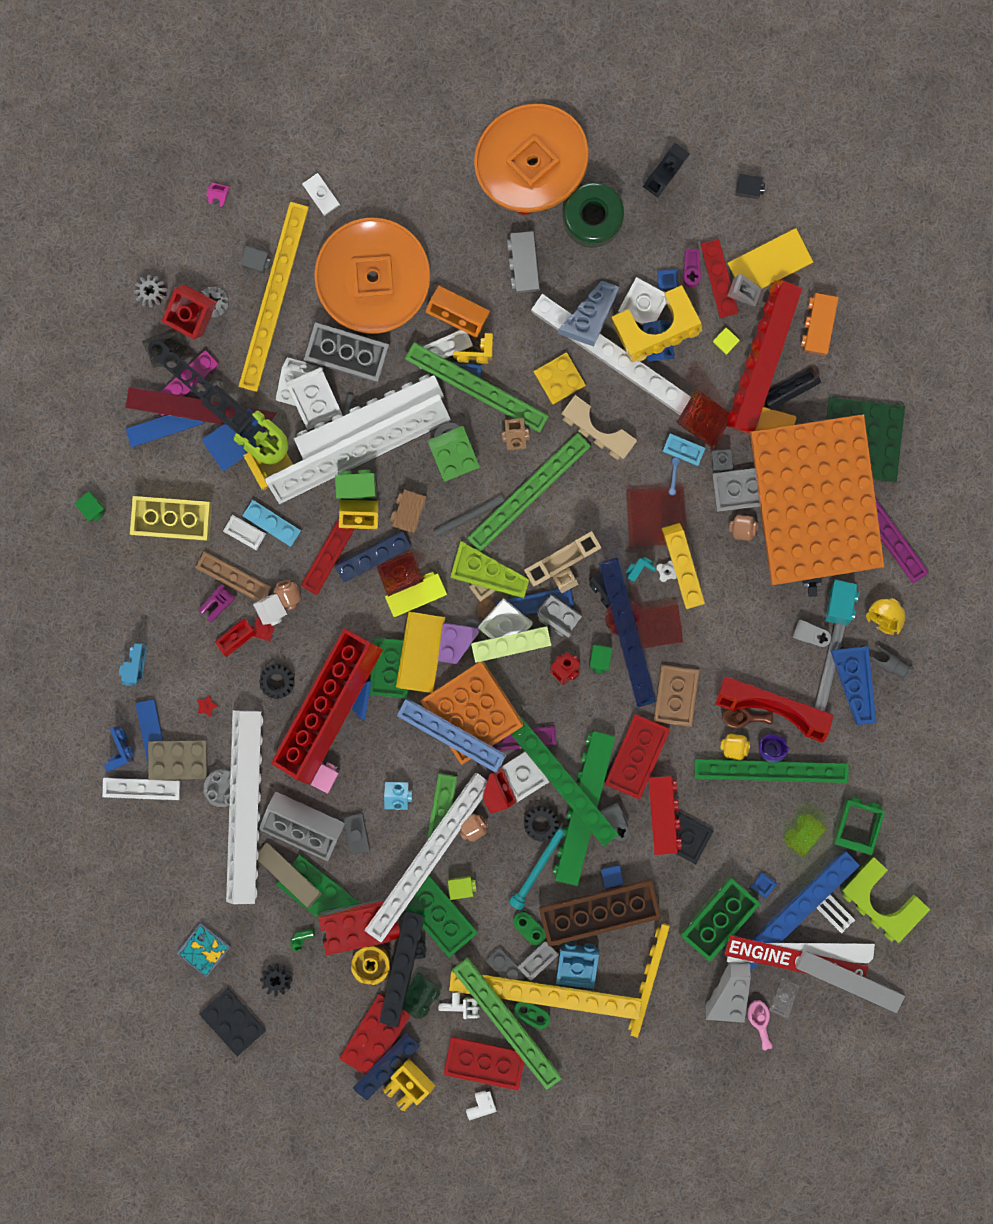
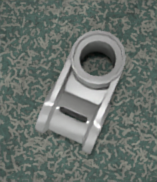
M798 621L793 638L820 647H825L831 642V635L828 631L808 622ZM825 633L824 636L827 640L819 643L817 636Z

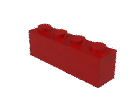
M674 776L649 778L654 855L678 854L679 849H682V839L678 838V830H681L680 818L677 819L676 811H679V800L675 799V792L678 791L677 780H674Z

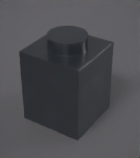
M740 174L735 196L758 199L760 195L764 194L765 183H762L763 177Z

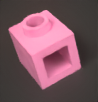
M329 762L327 764L322 763L311 785L328 794L339 774V771L336 770L337 766Z

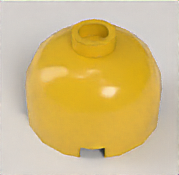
M880 599L871 605L866 618L868 622L872 620L880 626L876 627L877 629L893 635L895 632L897 634L901 632L906 621V614L897 600Z

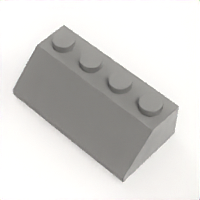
M275 791L259 830L325 861H329L345 823Z

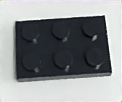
M229 988L199 1013L236 1056H239L266 1031Z

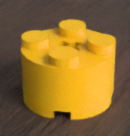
M380 945L359 948L351 962V970L354 977L363 984L375 985L382 982L390 969V956L386 949ZM368 960L370 962H375L374 968L372 966H367Z

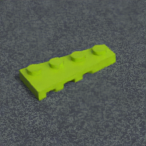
M460 541L450 576L451 579L525 598L529 579Z

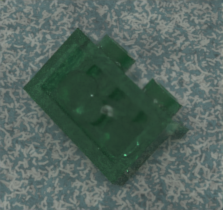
M417 973L408 987L403 1010L414 1018H424L429 1013L433 1001L438 999L442 987L434 984L421 973Z

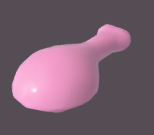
M754 1000L748 1007V1019L758 1029L762 1040V1050L766 1051L773 1047L767 1034L770 1012L765 1003L761 1000Z

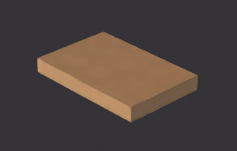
M661 665L654 722L692 727L699 670Z

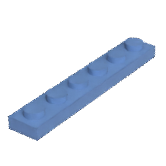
M408 698L405 699L397 715L494 772H498L506 757V754Z

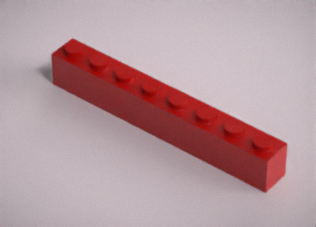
M774 280V283L771 285L768 301L763 308L762 319L757 326L756 337L751 344L750 356L745 362L744 374L739 380L738 392L733 398L732 410L727 416L726 427L745 434H750V432L756 430L803 288L783 280Z

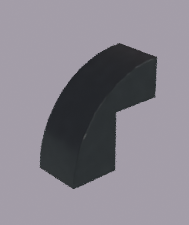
M674 143L660 164L650 174L643 188L658 198L687 160L690 153Z

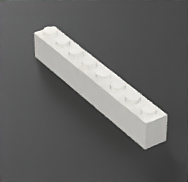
M425 375L419 378L420 382L414 385L412 382L402 386V390L396 393L394 390L384 394L385 398L377 400V398L366 402L367 406L361 409L360 406L354 407L345 416L342 414L331 418L332 422L325 424V422H321L315 425V429L310 432L304 430L297 433V437L294 440L303 460L439 394L441 399L444 398L435 376Z

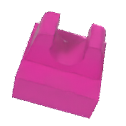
M211 183L206 195L209 204H212L215 198L219 199V206L222 207L229 195L230 187Z

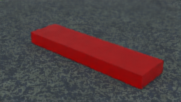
M339 520L336 522L301 587L315 595L319 594L334 564H336L353 534L354 528H339Z

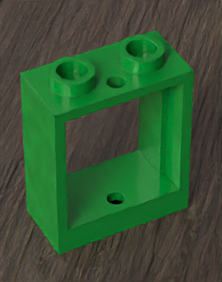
M852 797L851 800L846 799L833 843L872 855L885 811L881 809V805L870 802V805L862 804L863 800ZM850 806L876 813L867 845L841 837Z

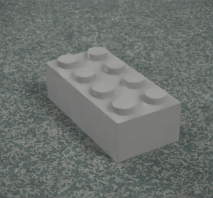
M315 322L304 360L379 383L390 346L389 344Z

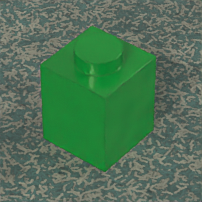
M87 492L74 503L89 522L93 520L97 522L104 517L103 512L106 509L92 492Z
M593 645L589 666L593 668V672L604 674L605 670L609 671L612 647Z

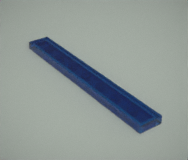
M616 557L600 562L601 575L636 705L639 708L655 703L656 699L619 560Z

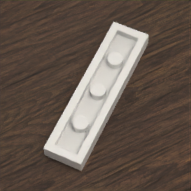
M103 778L102 797L180 800L181 780Z

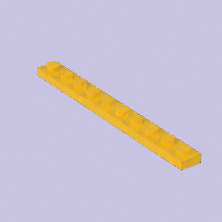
M293 202L289 204L238 386L240 388L254 392L259 390L307 218L308 206Z
M452 971L449 991L470 994ZM482 975L500 999L637 1020L640 1017L642 999Z

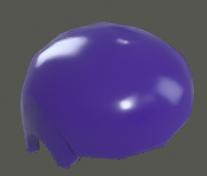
M776 734L766 735L761 739L758 746L761 757L772 763L783 760L789 751L785 738L779 737Z

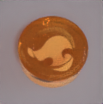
M483 600L478 605V614L482 618H486L496 605L491 600Z

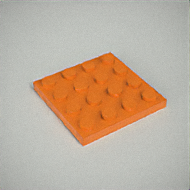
M484 661L477 663L420 700L425 709L490 746H493L525 725ZM450 747L461 765L471 760L468 756Z

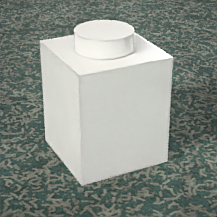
M277 594L267 596L253 604L263 625L270 623L272 626L282 621L281 618L287 615Z

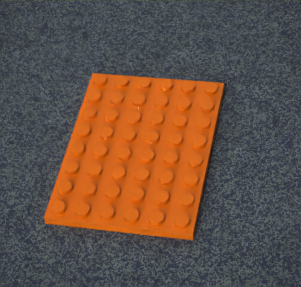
M864 415L750 432L771 585L883 568L884 559Z

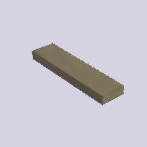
M267 842L258 852V861L307 908H310L322 894L270 843Z

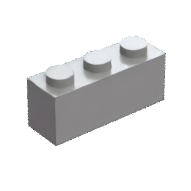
M534 232L511 233V239H507L508 251L512 250L513 258H509L510 270L514 269L515 277H511L512 289H516V293L539 291Z

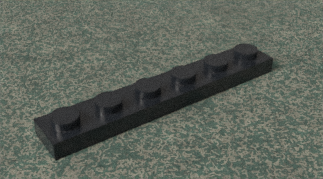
M405 911L379 1023L396 1028L400 1025L425 915Z

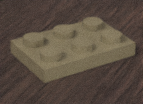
M148 741V780L206 779V741Z

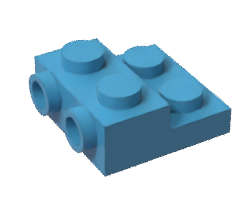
M134 644L129 654V658L132 661H125L123 665H120L119 676H121L122 685L133 686L142 682L147 644Z
M573 941L566 942L565 944L562 943L556 984L594 989L599 948L590 943L584 946L577 945Z

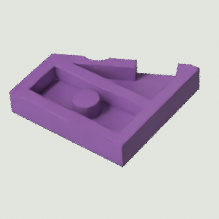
M443 623L438 661L457 664L480 632V629Z

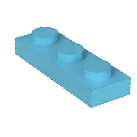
M254 500L251 501L242 515L290 547L301 532V530Z

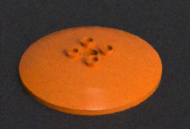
M545 104L522 105L501 114L485 129L475 151V172L483 191L498 205L517 212L543 211L563 202L580 185L588 167L589 148L581 126L565 111ZM532 158L538 159L535 165H529L528 162Z
M382 218L358 219L337 229L323 244L315 265L317 294L329 315L346 328L367 334L385 333L407 323L423 305L430 284L429 263L420 242L403 226ZM376 272L378 280L370 282L367 279L368 274Z

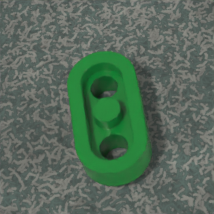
M519 912L515 915L513 919L514 927L531 944L540 945L545 941L546 934L544 928L530 914ZM520 919H525L527 923L520 925L519 921ZM535 932L540 934L538 939L533 938Z
M519 1001L516 1003L514 1012L517 1018L537 1029H545L549 1025L550 1015L546 1010L532 1003ZM526 1006L528 1010L523 1013L520 1011V1008ZM539 1015H542L544 1017V1021L539 1022L537 1020V1017Z

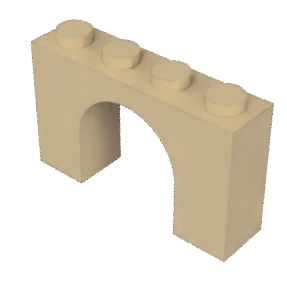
M591 531L524 571L534 587L601 549V546Z

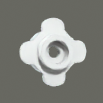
M672 561L657 565L660 581L666 582L667 579L677 578Z

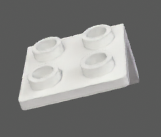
M287 357L282 366L276 401L296 406L286 382L318 368L324 370V367Z

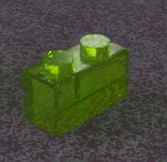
M809 813L806 815L802 814L796 821L798 825L795 829H790L784 836L786 839L784 843L802 858L805 857L827 829Z

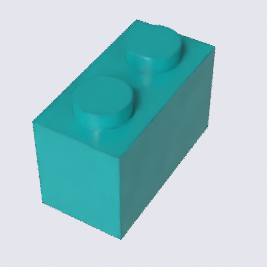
M834 580L831 585L825 621L848 626L851 620L854 621L856 609H853L854 602L857 603L859 591H856L857 584Z

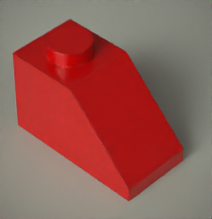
M502 767L499 768L498 772H492L489 775L483 794L485 805L490 814L508 809L517 802Z

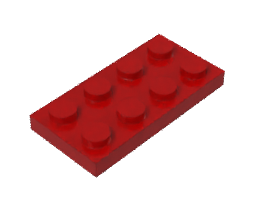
M634 714L605 781V785L640 800L670 729Z
M380 993L339 1058L364 1075L390 1050L412 1014L403 1008L398 1028L379 1023L385 996Z
M451 1036L443 1075L519 1091L524 1061L515 1049Z

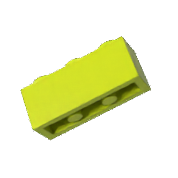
M434 572L424 575V580L417 582L414 579L405 583L406 587L401 590L396 587L387 591L389 595L385 596L393 617L446 596L447 593L439 574L434 575Z

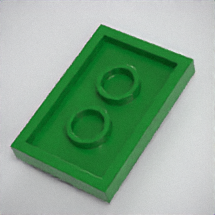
M374 638L373 644L382 648L383 651L371 671L369 695L407 698L408 689L396 688L404 640Z

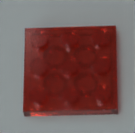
M671 487L626 490L629 547L666 545L661 528L677 523L681 524L687 540L684 487H675V495L669 494Z

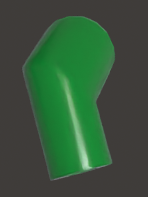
M313 928L298 931L294 934L290 942L291 949L294 952H299L302 949L305 939L315 937Z

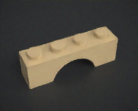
M575 395L561 415L564 416L562 420L570 426L574 424L579 427L578 432L586 438L591 436L595 439L593 443L601 449L606 447L610 450L609 455L614 459L619 460L621 458L623 460L637 440L622 429L612 434H605L596 430L589 417L591 406Z

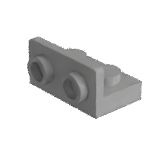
M551 593L537 611L541 623L546 626L550 624L555 628L554 631L562 637L565 635L568 638L571 636L572 629L582 617L580 613Z

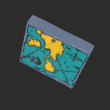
M200 923L177 952V955L207 977L231 946Z

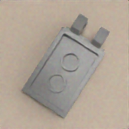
M755 468L713 474L717 512L760 507Z

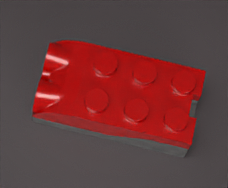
M387 898L317 913L326 956L383 944L397 939L400 936L398 920L382 942H379L364 931Z

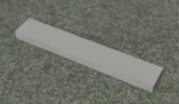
M803 950L795 966L803 972L895 1013L898 1012L905 998L899 992Z

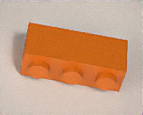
M441 286L437 287L426 309V313L476 338L480 334L490 313L489 310Z
M815 293L813 298L810 297L808 309H811L810 317L806 316L804 327L807 328V333L802 336L801 346L804 347L803 352L824 356L828 354L839 297Z

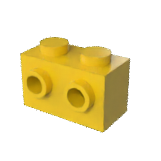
M340 500L339 528L377 529L378 501Z

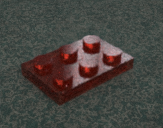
M695 390L676 423L709 447L714 448L726 428L729 412L701 391Z
M678 604L621 613L626 651L683 643Z

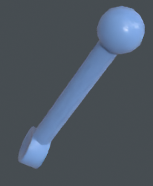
M678 458L672 459L673 474L671 488L669 489L670 495L676 494L677 466L680 463Z

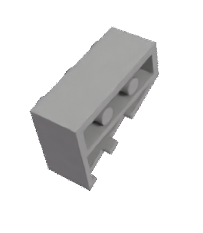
M729 963L720 979L719 985L714 989L712 997L705 1005L706 1020L745 1022L751 980L750 963Z

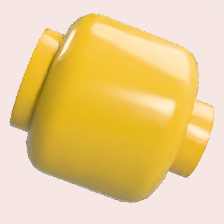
M730 733L726 739H722L721 750H724L725 757L742 760L745 756H748L750 741H747L744 735Z

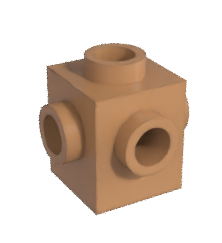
M524 418L505 420L506 431H502L503 443L507 442V450L526 448V440L530 439L529 429H525Z

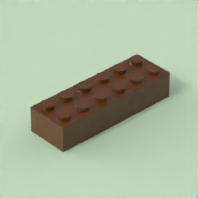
M651 879L539 906L549 947L661 919Z

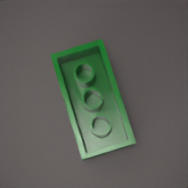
M729 876L680 932V936L711 962L729 941L730 935L733 936L761 903Z

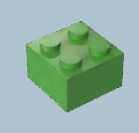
M463 426L427 440L444 482L480 468Z
M359 470V474H352L351 471H340V475H335L336 499L377 498L376 475L371 473L370 470Z

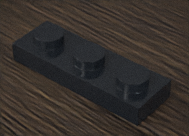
M810 367L770 389L765 403L770 410H773L822 383L820 377Z

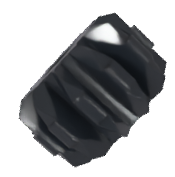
M275 963L274 969L271 965H268V971H262L265 977H261L260 981L266 982L262 985V989L268 987V995L272 990L276 997L278 996V990L284 995L286 993L285 989L289 990L291 988L288 983L292 982L293 978L287 977L291 974L290 970L285 973L283 972L286 968L285 965L280 970L279 964ZM276 976H279V981H281V983L277 982L276 984H274V979H272V977L275 978Z

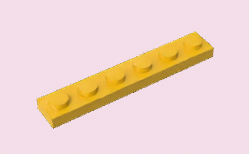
M663 923L661 927H657L655 938H658L657 944L652 945L649 956L653 958L651 964L647 963L644 972L647 975L646 982L641 983L639 993H642L639 1020L631 1019L629 1030H632L630 1036L637 1038L639 1036L670 928L669 924Z

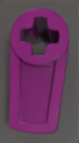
M687 249L684 257L683 283L689 288H694L701 280L700 254L698 249ZM690 274H693L694 277H697L694 280V282H691V280L687 278L690 276Z
M223 584L213 592L211 597L198 610L201 614H204L210 610L209 608L215 602H218V607L207 618L210 623L236 599L235 595H231L224 589L225 586Z

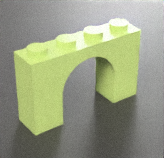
M545 626L512 635L474 642L471 645L476 663L551 646L548 628Z

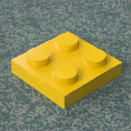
M567 352L533 371L552 405L586 386Z

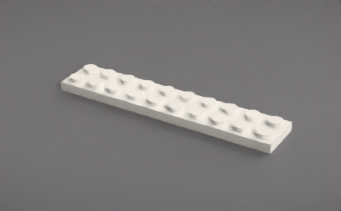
M438 394L399 414H395L383 422L377 423L375 426L360 431L358 434L344 439L340 443L325 448L323 451L309 456L305 460L272 474L270 477L265 478L266 483L278 503L281 504L335 478V475H340V471H349L444 423L450 422L451 419Z

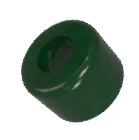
M598 182L582 184L565 201L563 208L565 231L574 242L588 248L602 247L615 239L622 227L624 219L623 202L618 193L606 184ZM589 204L599 206L605 215L604 220L597 225L586 223L582 217V210L585 206Z

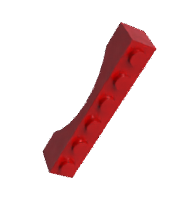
M724 677L715 701V705L732 711L744 708H757L774 712L792 722L805 737L824 743L830 732L834 716L826 711L810 707L807 704H801L787 697L773 694L770 691H765L728 677Z

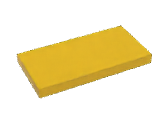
M795 228L727 264L734 278L742 274L763 289L773 284L774 280H780L812 264L813 260Z
M408 611L396 688L433 693L445 617Z

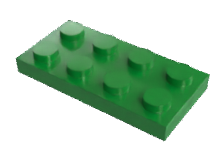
M299 855L292 865L322 893L311 907L307 908L280 881L276 884L317 918V913L359 904L356 898L302 855Z
M428 875L406 908L408 911L425 915L423 928L448 957H451L472 939L478 931L432 877Z

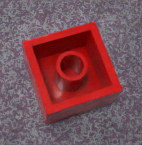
M183 284L174 289L161 322L195 340L204 335L217 302Z

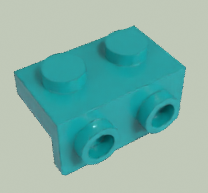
M646 557L643 560L639 558L635 564L631 563L625 572L628 574L626 579L635 582L643 567L651 572H655L656 568L653 567L655 563Z

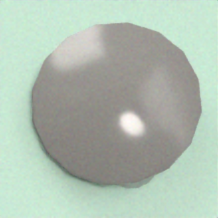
M219 769L212 772L206 778L203 792L210 804L216 807L230 805L231 771Z

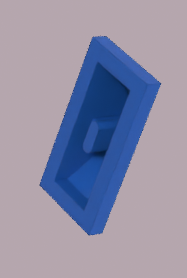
M370 681L365 682L352 706L354 713L362 720L366 719L371 686Z

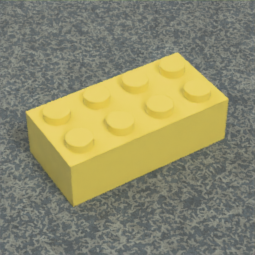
M133 496L130 535L210 541L212 502Z

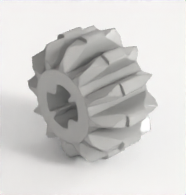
M147 275V281L141 277L142 284H135V286L140 288L139 290H134V294L139 295L136 300L138 302L142 301L144 307L149 302V307L153 308L154 301L158 306L161 305L158 299L165 300L166 297L161 295V293L167 292L166 288H161L165 285L164 281L158 282V276H155L152 280V276ZM147 288H152L155 291L154 294L150 293L149 296H147Z

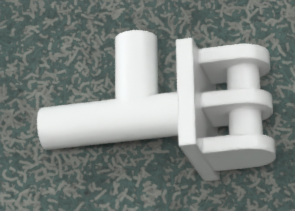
M452 992V1004L439 1003V1011L463 1012V1019L480 1018L478 1002L472 997H466L463 999V1004H460V992Z

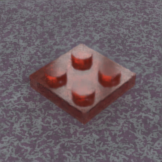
M412 551L376 566L388 597L424 582Z

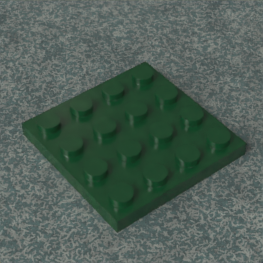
M828 398L826 420L864 415L873 480L897 482L905 406Z

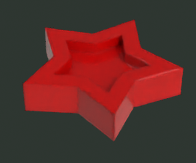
M210 695L205 700H197L200 706L198 713H205L209 717H211L212 710L218 707V705L212 702Z

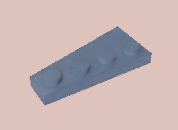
M601 281L588 295L586 301L579 305L577 311L570 315L564 325H561L558 329V334L594 347L620 287Z

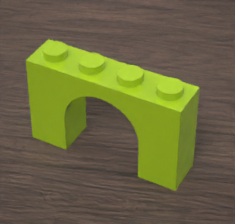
M871 855L840 888L844 892L842 896L849 903L853 900L858 905L856 909L863 916L867 913L872 918L870 922L877 929L882 927L886 931L884 935L891 942L896 940L900 943L930 909L913 894L895 913L880 914L876 912L870 903V892L888 870Z

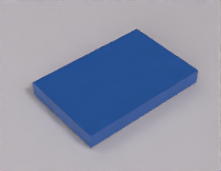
M250 408L246 409L248 412L253 414ZM256 419L252 423L253 429L249 433L245 431L241 436L247 438L254 448L262 445L257 446L256 440L253 437L258 431L266 432ZM226 424L202 439L222 471L243 459V455L248 453L244 449V445H239L234 441L236 432Z

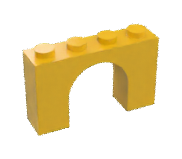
M682 285L664 293L665 302L674 317V321L671 327L661 334L652 335L643 332L636 324L629 309L612 316L613 326L632 363L642 361L648 355L660 353L666 347L678 345L682 340L696 337L702 332V323Z
M677 523L661 528L674 566L685 608L689 609L705 604L681 524Z

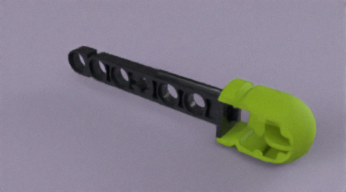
M153 341L148 347L149 354L198 395L205 407L235 431L234 441L239 445H244V449L256 460L264 464H275L285 457L288 451L286 435L270 420H265L261 412L256 411L253 414L248 412L217 384L215 386L211 385L179 356L172 353V350L162 342ZM161 345L163 348L162 353L154 355L152 352L153 346ZM170 357L177 359V365L173 368L167 365V360ZM186 369L192 372V377L189 380H184L181 376L182 372ZM196 376L199 377L196 381L200 384L205 383L204 387L206 390L204 392L202 390L198 392V386L194 383L192 386L189 385L195 380ZM215 394L221 396V403L219 405L211 403V397ZM228 407L236 409V414L232 418L227 417L225 414ZM256 419L262 427L270 430L269 434L273 438L277 437L279 441L275 439L270 440L267 437V432L262 433L258 431L253 438L256 440L257 446L261 444L265 447L264 450L259 447L254 448L247 438L241 437L245 431L249 433L253 429L252 423Z

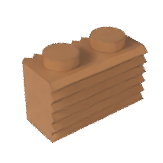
M404 490L403 493L400 492L396 502L399 504L398 510L393 511L390 520L393 522L392 526L415 534L427 497Z

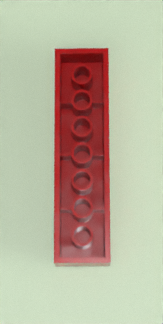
M343 629L271 762L272 765L298 781L311 784L383 651L382 648L354 632Z

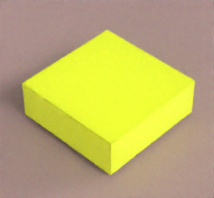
M725 328L713 340V343L727 355L740 340Z

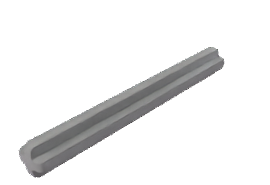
M836 623L834 625L815 708L818 710H826L836 668L830 650L840 649L845 625Z

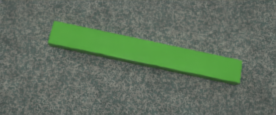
M415 342L405 358L407 361L514 419L524 418V424L539 433L549 417L545 413Z
M577 433L467 539L481 552L578 460L591 445Z
M466 958L454 967L452 971L544 1088L548 1090L559 1082L562 1076L470 959Z

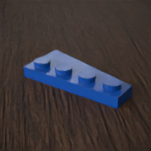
M869 646L830 650L855 725L876 723Z

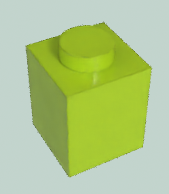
M471 876L448 879L450 900L473 897V892L477 891L476 881L472 880Z

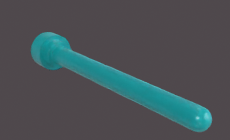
M563 829L557 830L519 893H516L515 896L513 895L508 903L518 910H522L524 907L525 896L563 837Z

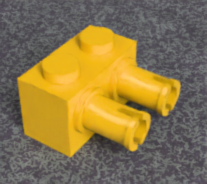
M407 1059L390 1077L392 1081L383 1088V1091L386 1094L392 1089L387 1096L393 1097L401 1089L405 1095L397 1101V1106L400 1107L405 1103L401 1110L406 1111L412 1103L418 1105L430 1094L436 1085L410 1059Z

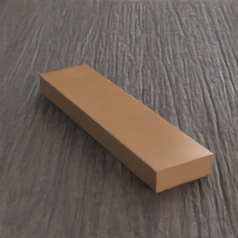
M205 551L195 567L256 601L267 597L272 588Z

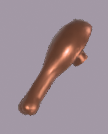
M745 708L734 711L726 709L722 714L723 723L731 728H742L751 722L773 723L772 713L765 715L752 714Z

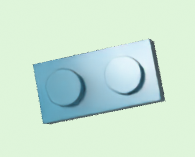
M669 434L662 452L698 466L705 448Z

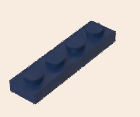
M400 530L334 564L344 583L410 549L411 545L403 530Z
M406 1032L353 1087L355 1092L365 1100H368L421 1045Z

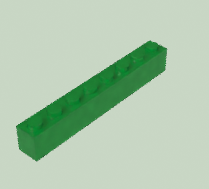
M592 730V734L587 735L585 745L589 746L587 753L583 752L581 763L584 766L582 771H578L576 782H579L581 790L598 808L615 736ZM569 808L566 819L570 821L568 827L564 826V835L562 837L565 838L564 845L559 846L557 853L560 861L559 864L554 865L552 875H555V881L578 886L591 831L574 810Z

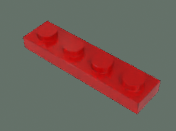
M719 239L700 244L719 318L739 314L735 299L727 296L731 282Z

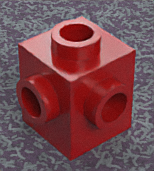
M566 652L564 655L560 654L557 656L550 668V673L564 686L570 680L574 681L580 675L581 664L575 655L571 656Z

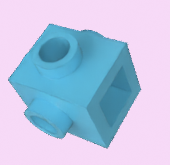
M385 782V809L408 810V802H412V791L408 790V783Z

